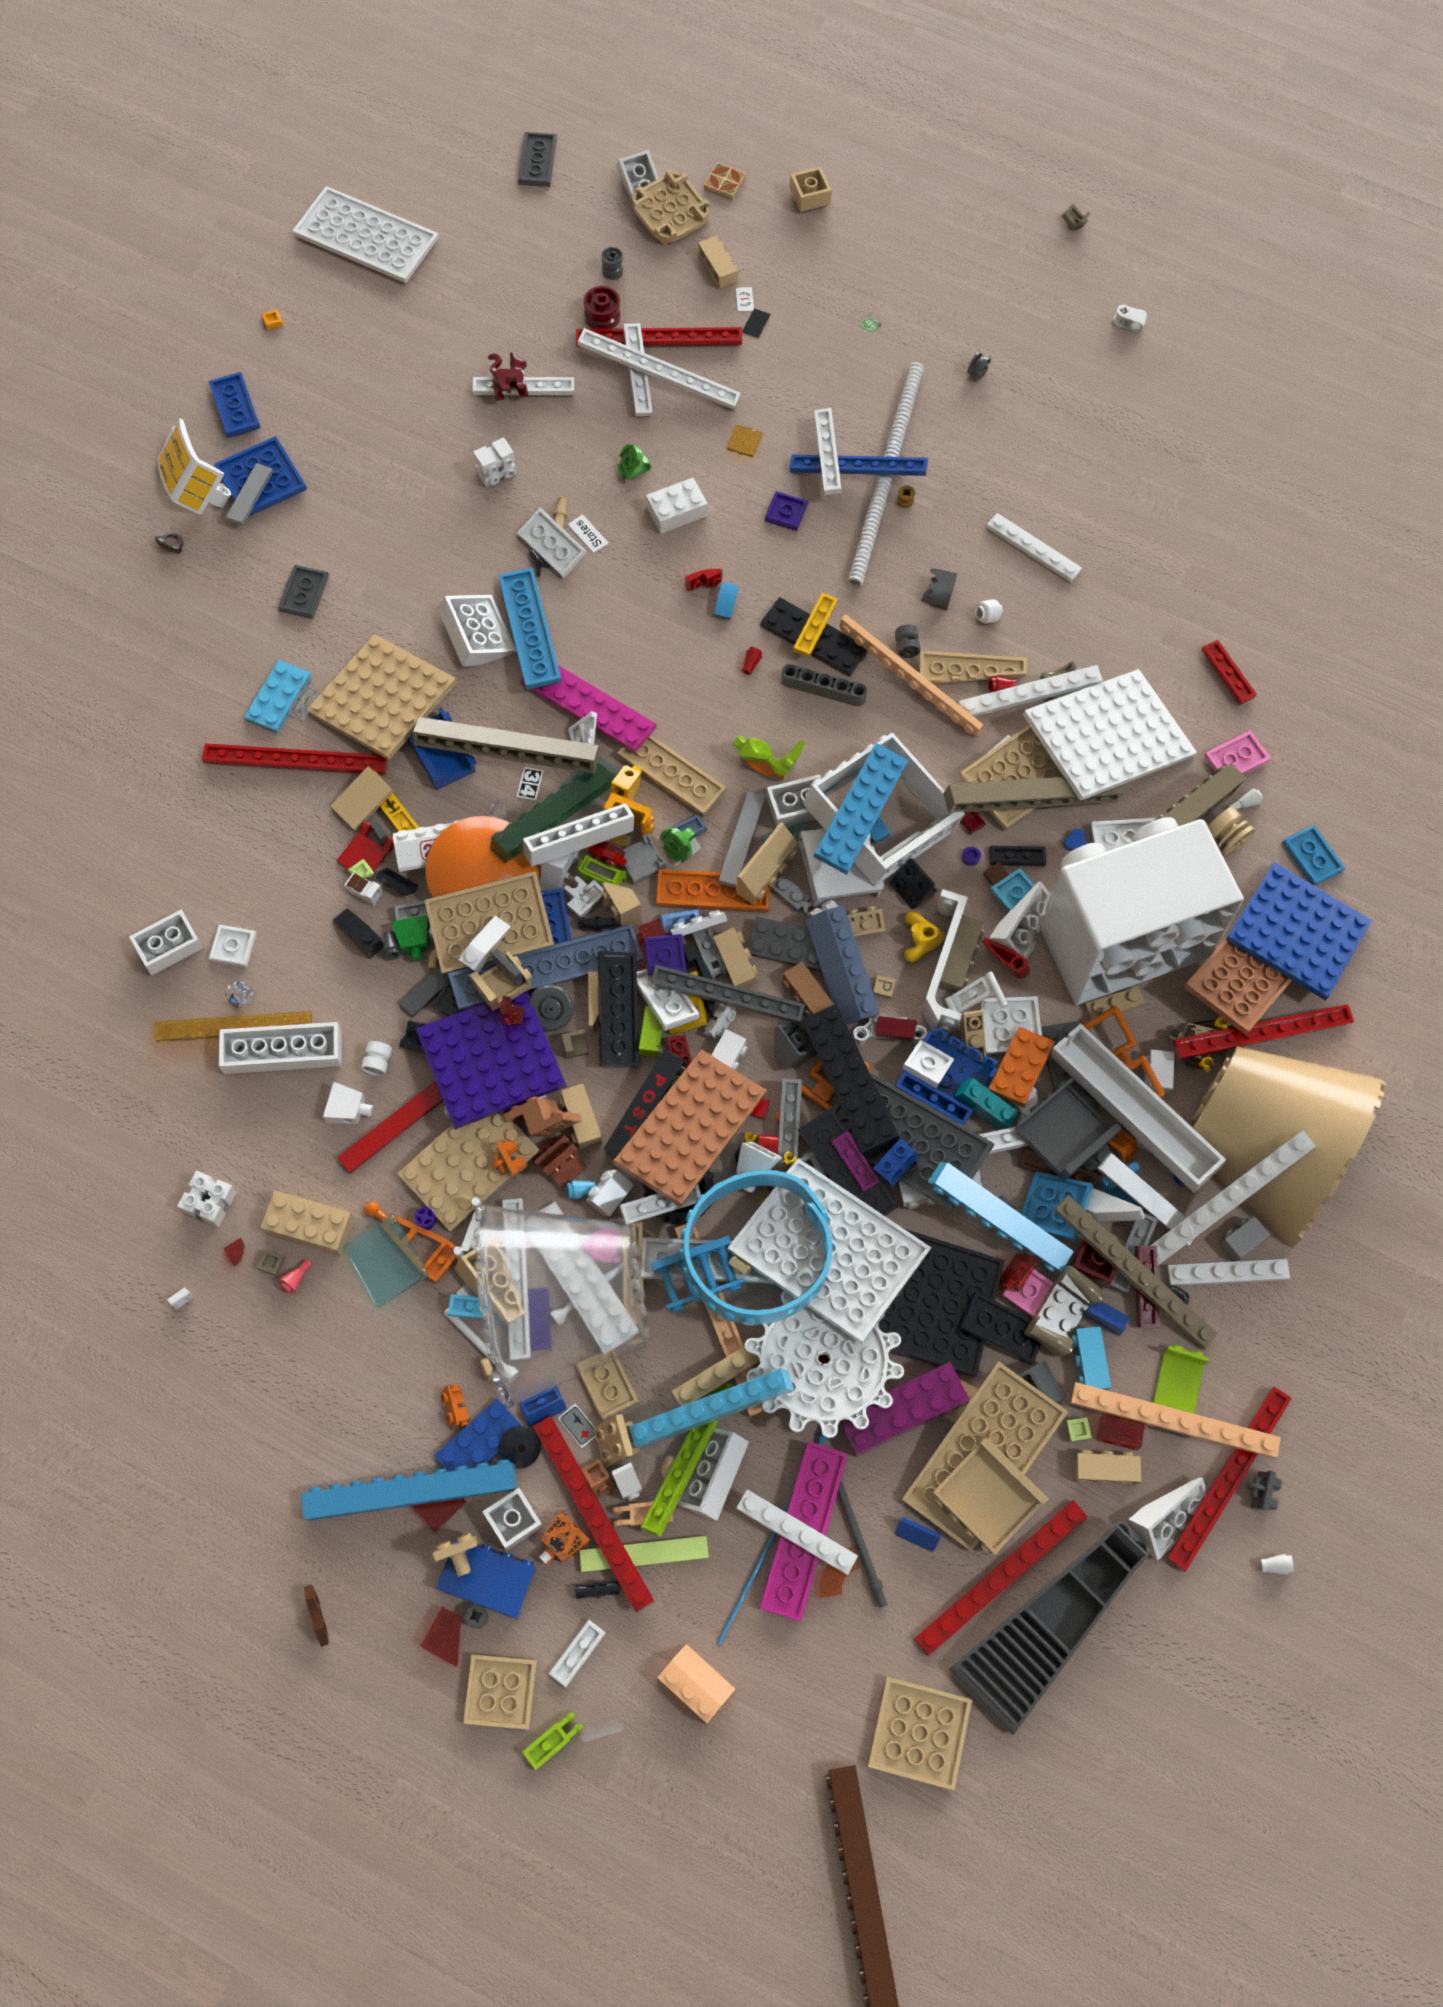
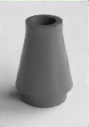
M386 931L383 934L382 953L388 960L398 959L401 948L396 939L395 932Z

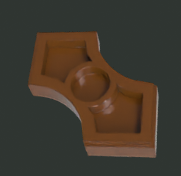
M313 1585L305 1586V1600L312 1618L314 1632L322 1647L329 1643L328 1629Z

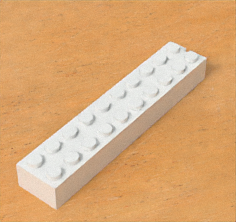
M1079 1024L1068 1034L1067 1038H1063L1053 1047L1050 1057L1192 1192L1195 1193L1222 1168L1226 1159L1082 1024Z

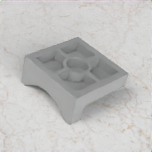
M649 833L642 836L643 840L622 849L625 852L624 858L627 859L623 868L633 885L658 874L659 869H667V862L658 852Z

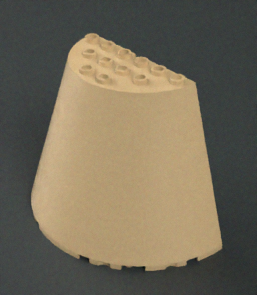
M1236 1046L1234 1049H1229L1225 1055V1060L1218 1068L1216 1077L1210 1083L1208 1092L1203 1096L1198 1110L1195 1111L1191 1118V1121L1194 1122L1191 1127L1226 1159L1222 1168L1214 1175L1227 1187L1304 1130L1317 1147L1244 1201L1289 1246L1294 1247L1303 1238L1304 1232H1308L1312 1224L1317 1220L1324 1209L1320 1204H1324L1327 1199L1331 1198L1347 1173V1167L1351 1159L1354 1160L1376 1117L1374 1108L1379 1109L1384 1092L1380 1091V1089L1385 1088L1386 1082L1380 1078Z

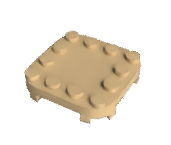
M671 169L665 171V176L643 188L638 186L632 197V208L635 214L653 237L660 241L662 245H668L702 227L709 219L708 200H703L688 181V175L685 172L681 174L679 172H672Z

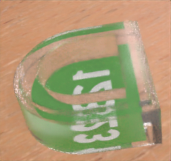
M871 312L862 318L861 327L864 331L873 332L881 327V322Z

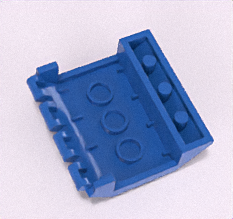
M936 1027L934 1032L929 1030L924 1038V1042L954 1058L953 1063L937 1088L907 1071L903 1072L895 1087L964 1126L972 1115L973 1109L954 1097L961 1083L970 1078H974L988 1088L998 1070L995 1067L998 1061L987 1055L981 1060L982 1052L970 1045L964 1050L965 1043L954 1036H951L949 1041L946 1040L948 1033Z

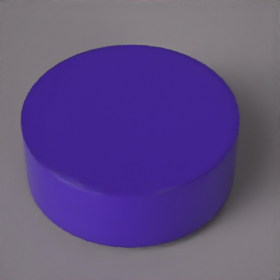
M967 847L962 854V861L968 866L977 865L981 858L980 851L975 847Z

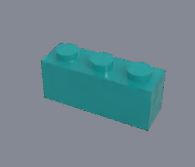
M974 1078L964 1080L954 1095L957 1100L973 1109V1112L997 1130L1010 1128L1018 1114L1017 1110Z

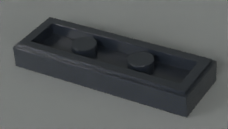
M990 846V865H995L999 862L1000 865L1045 866L1046 850L1045 847Z

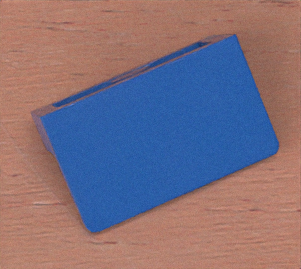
M1102 1301L1097 1305L1088 1306L1083 1315L1119 1336L1124 1332L1125 1325L1129 1319V1316Z

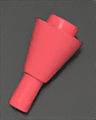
M305 1259L298 1268L280 1278V1288L286 1293H295L304 1272L312 1263Z

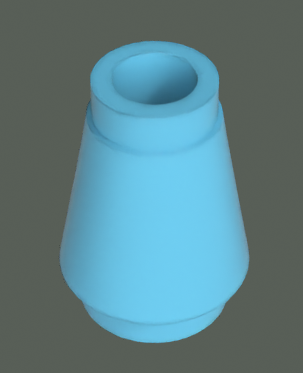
M571 1180L570 1183H566L568 1199L573 1198V1200L588 1196L589 1191L596 1184L591 1181Z

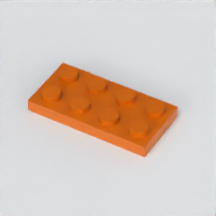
M1019 1027L989 1090L998 1097L1025 1107L1055 1041Z

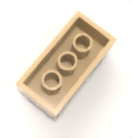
M275 1190L260 1228L267 1235L341 1256L355 1218L349 1211Z

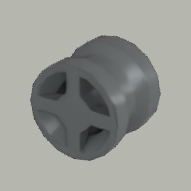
M473 1605L466 1611L465 1620L473 1628H482L488 1621V1613L482 1606Z

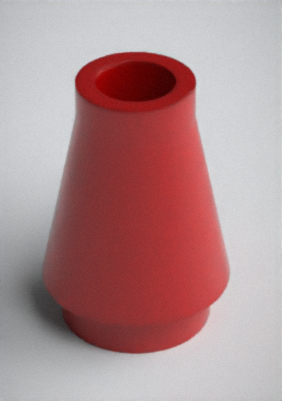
M749 647V650H746L742 668L743 673L752 674L762 659L763 652L760 649Z
M999 676L991 677L988 682L990 692L1016 686L1015 679Z

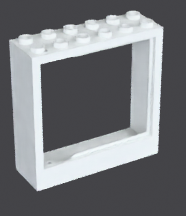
M893 733L888 736H882L878 739L877 743L909 760L899 780L932 815L935 821L931 823L930 827L922 832H915L881 857L877 855L866 841L864 842L854 863L874 886L901 869L908 859L912 858L914 860L954 832L965 815L964 812H948L943 794L945 792L944 789ZM868 745L862 753L854 754L850 761L847 763L845 761L842 762L836 770L828 771L821 780L816 779L810 784L811 788L805 794L806 798L803 805L826 831L838 812V809L827 797L856 779L874 745Z

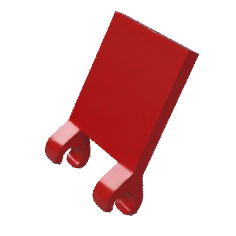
M366 821L355 838L337 859V862L349 869L364 859L374 872L387 854L395 848L394 840L392 837H388L383 847L366 837L373 831L371 824Z

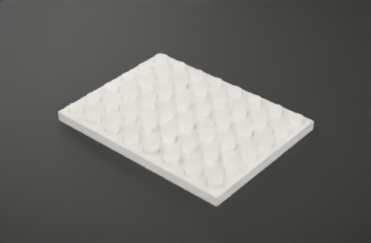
M1139 669L1029 708L1023 713V716L1080 801L1190 759L1197 754Z
M798 1158L787 1173L798 1177L807 1184L825 1208L829 1217L827 1224L831 1233L833 1247L832 1260L825 1283L818 1295L807 1307L862 1344L927 1256L931 1247ZM775 1187L727 1248V1251L732 1255L737 1256L742 1262L750 1265L755 1271L796 1299L814 1285L825 1266L824 1244L816 1227L809 1221L806 1215L805 1202L793 1192L780 1187Z

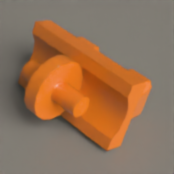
M511 1140L505 1143L500 1141L496 1143L503 1159L500 1158L499 1154H495L493 1156L495 1163L491 1165L492 1169H499L504 1174L507 1172L505 1168L507 1164L514 1178L520 1176L519 1172L524 1170L527 1164L522 1156L513 1161L509 1155L519 1150L515 1141Z

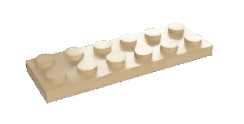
M651 735L636 753L624 746L617 752L619 758L631 766L638 765L641 767L642 774L702 816H705L726 791L724 785Z

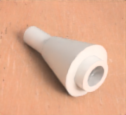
M1252 788L1237 802L1228 805V808L1234 807L1237 810L1241 807L1261 805L1263 796L1259 790Z

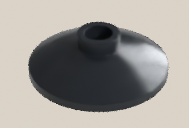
M525 1426L510 1428L503 1434L499 1442L501 1459L514 1463L516 1469L532 1465L540 1453L539 1437L532 1429ZM520 1444H523L525 1447L522 1452L517 1450Z

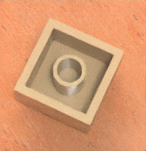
M821 166L790 174V191L800 212L831 204L832 190Z

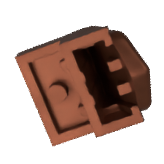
M562 1133L559 1136L542 1141L538 1148L540 1152L532 1158L537 1166L547 1176L550 1175L560 1187H565L566 1183H570L571 1180L586 1168V1164L575 1152L578 1148Z

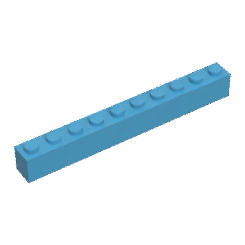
M509 1460L497 1461V1465L488 1466V1463L476 1464V1468L468 1469L467 1466L455 1467V1471L447 1472L446 1469L434 1470V1474L426 1475V1472L413 1473V1477L405 1478V1475L392 1476V1480L384 1481V1478L372 1479L369 1484H363V1481L351 1482L348 1487L336 1484L330 1485L327 1490H321V1487L309 1488L307 1493H302L303 1519L311 1521L510 1492L518 1488L516 1466L514 1463H509Z

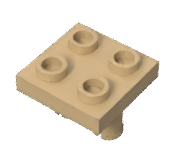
M622 1414L615 1415L594 1427L595 1439L600 1450V1458L605 1468L613 1467L627 1458L640 1453V1447L634 1448V1442L630 1443L628 1436L631 1435L629 1426L633 1425L631 1421L624 1422Z
M471 1533L459 1537L457 1539L458 1542L452 1545L450 1541L437 1545V1550L433 1552L435 1562L449 1557L452 1558L458 1577L469 1573L471 1569L465 1552L478 1546L477 1535L472 1537Z

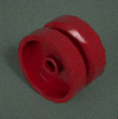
M597 286L588 290L584 296L586 323L593 329L616 327L621 317L619 294L608 286Z

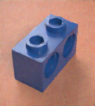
M899 1139L878 1162L874 1170L877 1176L893 1187L916 1162L918 1156L913 1148L902 1139Z

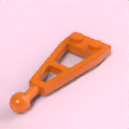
M371 1201L365 1205V1214L368 1217H376L384 1223L382 1227L420 1272L436 1284L457 1260L453 1251L456 1246L446 1238L394 1214L387 1216L380 1210L377 1202ZM394 1223L410 1229L403 1240L391 1229ZM417 1234L441 1244L425 1265L408 1248V1245Z

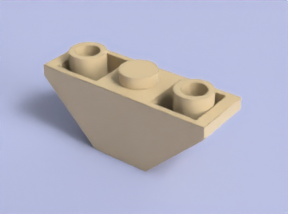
M983 1011L963 1013L960 1020L961 1041L965 1043L963 1049L966 1050L968 1045L979 1050L982 1052L981 1060L986 1055Z

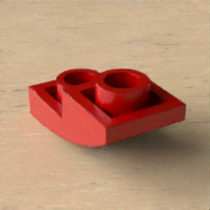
M706 569L685 576V587L688 591L698 589L702 584L707 589L717 586L722 581V570Z
M686 1035L666 1038L669 1051L684 1059L685 1067H688L692 1060Z

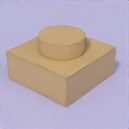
M732 1256L729 1264L733 1266L732 1270L740 1275L750 1274L753 1270L750 1265L742 1262L737 1256Z

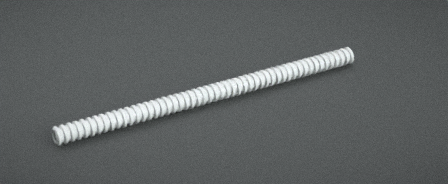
M913 362L909 366L883 457H899L924 371V367L920 363ZM878 475L848 578V583L851 586L861 587L863 584L894 475Z

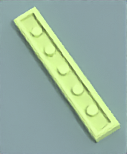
M707 1536L623 1545L635 1567L709 1558ZM600 1548L580 1550L582 1573L611 1570Z

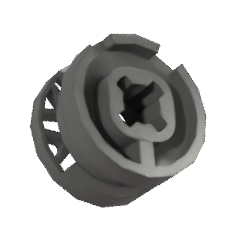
M977 352L969 364L967 373L975 375V378L980 380L989 368L988 363H991V358L988 356L984 357L981 352Z

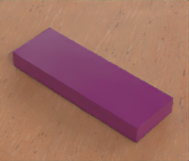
M848 1131L831 1141L863 1192L880 1182Z

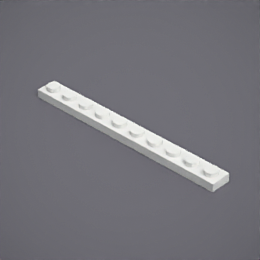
M583 329L577 345L730 409H735L740 397V392L588 329Z
M1304 1130L1150 1245L1157 1246V1266L1317 1147Z

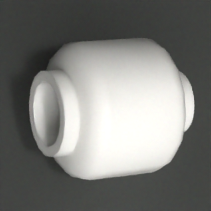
M995 599L981 601L975 610L976 618L983 624L999 621L1003 613L1002 606Z

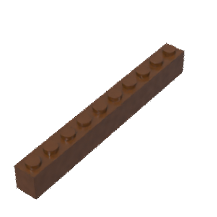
M856 1765L828 1770L829 1775H825L827 1789L832 1790L833 1798L829 1799L831 1813H836L837 1822H834L833 1826L835 1836H840L841 1846L837 1848L840 1861L844 1860L845 1870L842 1871L844 1885H848L849 1895H846L848 1910L852 1909L854 1919L850 1920L852 1934H857L858 1944H854L856 1957L861 1959L863 1969H859L861 1985H866L867 1994L863 1995L865 2007H899Z

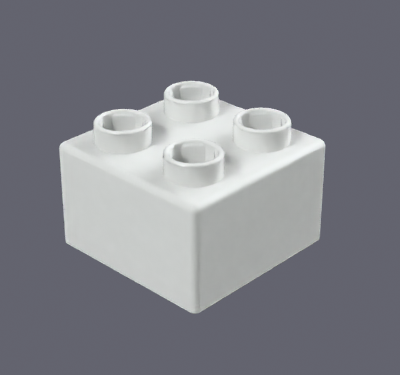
M1168 817L1155 820L1139 829L1133 836V843L1107 852L1103 844L1090 843L1068 853L1061 861V870L1055 887L1050 893V902L1040 929L1074 1004L1080 1005L1208 959L1221 941L1241 906L1244 897L1206 822L1199 819L1178 826L1175 819Z

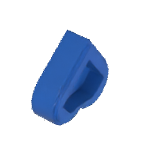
M1080 829L1072 830L1070 836L1066 837L1064 841V848L1068 851H1073L1086 845L1085 834Z

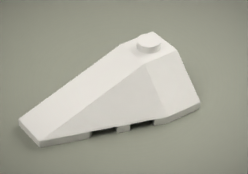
M1038 882L998 923L990 936V940L1012 949L1026 960L1035 947L1033 940L1036 932L1040 930V926H1038L1040 917L1045 914L1050 897L1049 891L1042 882Z
M1198 1477L1143 1506L1129 1519L1131 1528L1148 1544L1149 1554L1158 1561L1172 1548L1175 1543L1173 1538L1179 1530H1184L1186 1527L1184 1524L1189 1514L1193 1515L1205 1497L1207 1491L1203 1478Z

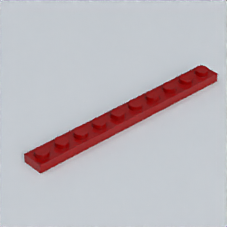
M742 327L641 328L643 346L742 345ZM623 328L588 329L625 345ZM576 329V347H580L577 344L583 329Z
M205 743L202 756L203 763L362 773L369 766L380 775H386L388 759L376 754Z
M1346 1004L1258 1022L1246 1035L1236 1027L1176 1039L1173 1041L1178 1059L1181 1060L1234 1049L1236 1046L1243 1047L1352 1024L1354 1019L1349 1005Z
M1275 1386L1272 1387L1247 1428L1271 1434L1292 1398ZM1234 1448L1166 1558L1168 1561L1184 1572L1188 1569L1258 1454Z
M552 1416L533 1426L635 1613L655 1602Z
M1074 1500L1070 1502L914 1638L928 1656L932 1654L1088 1516Z

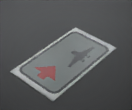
M576 1404L572 1405L558 1417L559 1421L581 1448L595 1438L594 1426Z

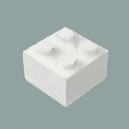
M517 1488L483 1511L507 1551L543 1527L520 1488Z

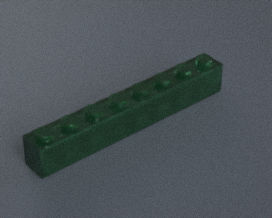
M600 762L597 763L594 774L584 772L582 775L575 776L568 785L564 784L555 794L551 793L544 802L537 803L531 811L523 813L514 823L510 822L503 831L496 832L491 838L490 849L504 863H507L523 851L524 838L560 825L610 789L615 776Z

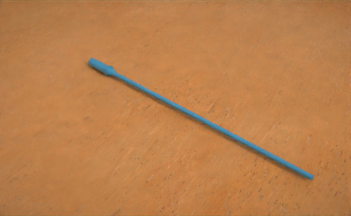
M821 1431V1433H819L820 1436L818 1441V1444L822 1445L825 1442V1440L828 1439L822 1434ZM789 1499V1501H788V1503H787V1505H786V1507H785V1509H784V1512H786V1513H787V1510H788V1506H789V1503H790V1499ZM774 1531L717 1642L720 1645L777 1534Z

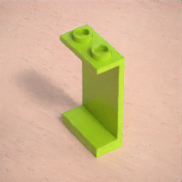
M1179 1345L1168 1346L1164 1350L1153 1403L1194 1414L1204 1365L1209 1362V1357L1204 1356L1199 1351L1189 1352L1183 1350L1184 1348Z

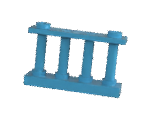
M729 1236L689 1249L691 1260L697 1259V1261H700L709 1289L714 1295L730 1290V1293L742 1289L741 1286L745 1283L744 1278L736 1280L732 1266L729 1264L730 1260L726 1252L731 1244ZM680 1252L651 1262L653 1273L658 1272L662 1276L671 1302L666 1305V1311H672V1313L683 1310L685 1305L701 1300L699 1296L697 1297L693 1293L689 1279H685V1277L684 1280L690 1297L678 1300L669 1271L670 1267L677 1265L678 1268H681L683 1274L682 1268L685 1266L684 1260H680ZM714 1252L719 1254L729 1282L717 1287L707 1259L709 1257L708 1254Z

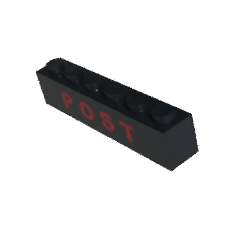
M664 1049L603 1148L605 1153L614 1158L618 1156L671 1089L678 1077L686 1070L687 1067H685L684 1059Z

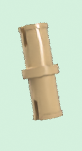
M564 496L557 497L556 509L553 512L554 521L562 528L567 517L566 508L568 498Z

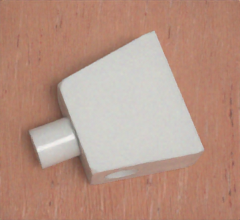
M333 1082L323 1118L326 1123L356 1125L359 1123L361 1115L371 1117L374 1107L373 1105L364 1104L365 1097L363 1093Z

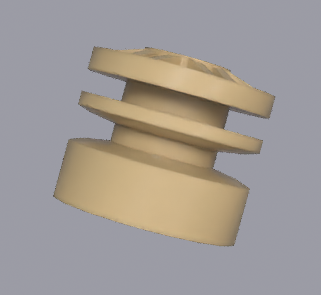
M1234 807L1226 809L1208 826L1215 842L1221 839L1218 848L1219 850L1224 848L1222 853L1225 856H1229L1242 848L1255 832L1252 826L1247 827L1249 824L1247 821L1237 824L1242 816Z

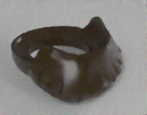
M166 533L155 538V541L164 550L178 554L182 552L184 542L179 534ZM176 537L179 539V542L169 546L165 544V539Z

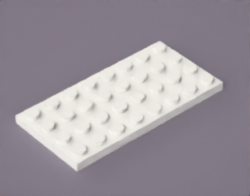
M327 186L292 230L293 235L404 283H407L439 238L438 233Z

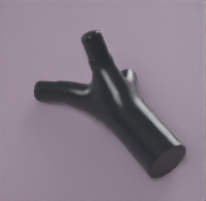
M535 550L530 551L529 555L537 568V577H540L541 567L550 568V565L546 564Z

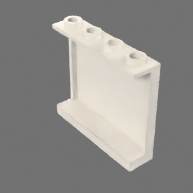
M824 828L800 832L798 843L815 906L822 905L824 900L870 893H875L876 897L880 896L884 889V882L882 881L874 886L854 862L846 875L813 857L827 832ZM869 833V835H868V837L866 838L865 841H866V842L869 844V846L875 851L874 846H871V843H870V838H871V836H870V833Z

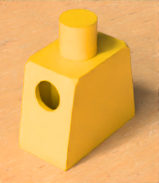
M633 765L632 768L624 766L611 783V793L632 801L640 788L641 767L638 765Z

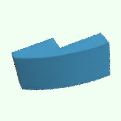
M722 582L714 615L731 619L739 586Z

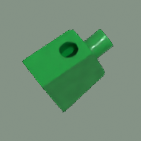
M427 915L391 921L402 954H410L412 962L421 961V952L429 950L430 937L428 936L430 924Z

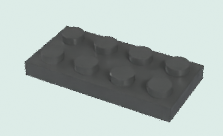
M756 916L748 946L751 955L793 965L803 962L807 968L821 971L807 928Z

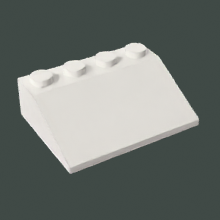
M492 595L444 597L438 612L462 667L479 666L517 652Z

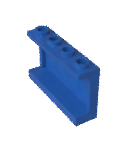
M442 707L438 709V715L429 718L452 722L449 713H445ZM413 734L407 739L436 790L476 772L474 765L477 763L472 754L414 745Z
M482 1544L481 1547L476 1546L465 1552L471 1571L458 1577L452 1558H447L436 1587L437 1590L514 1619H519L521 1607L533 1575L537 1570L536 1567H533V1562L523 1558L519 1562L514 1560V1555L502 1551L501 1554L493 1552V1547Z

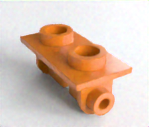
M447 1385L441 1391V1402L446 1407V1421L453 1431L459 1425L460 1427L467 1426L469 1417L466 1406L458 1408V1404L464 1403L461 1388L458 1385L451 1387Z

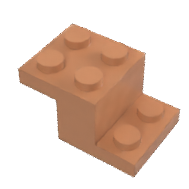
M537 1097L529 1098L525 1104L515 1105L510 1108L509 1112L504 1114L506 1122L526 1123L530 1136L550 1137L582 1121L580 1114L571 1113V1111L565 1113L559 1111L556 1101L546 1097L541 1099Z

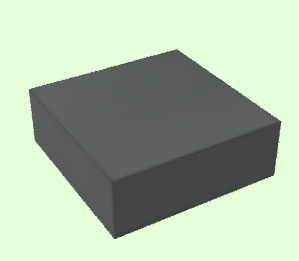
M376 821L371 826L375 836L383 846L387 835Z

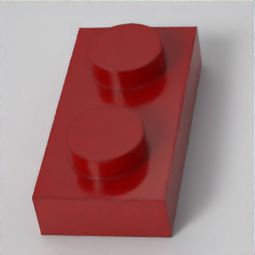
M594 845L589 846L587 849L593 855L592 858L600 862L604 860L607 864L614 867L616 865L625 866L627 859L617 852Z

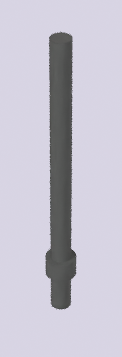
M840 1482L837 1494L869 1577L871 1592H874L879 1607H885L888 1604L882 1588H884L883 1584L876 1575L843 1483Z

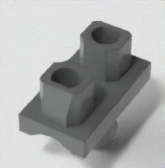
M1258 1471V1476L1254 1477V1482H1247L1246 1488L1252 1490L1251 1497L1253 1502L1251 1508L1255 1510L1277 1509L1278 1500L1271 1496L1272 1491H1279L1281 1489L1282 1480L1275 1477L1276 1472Z

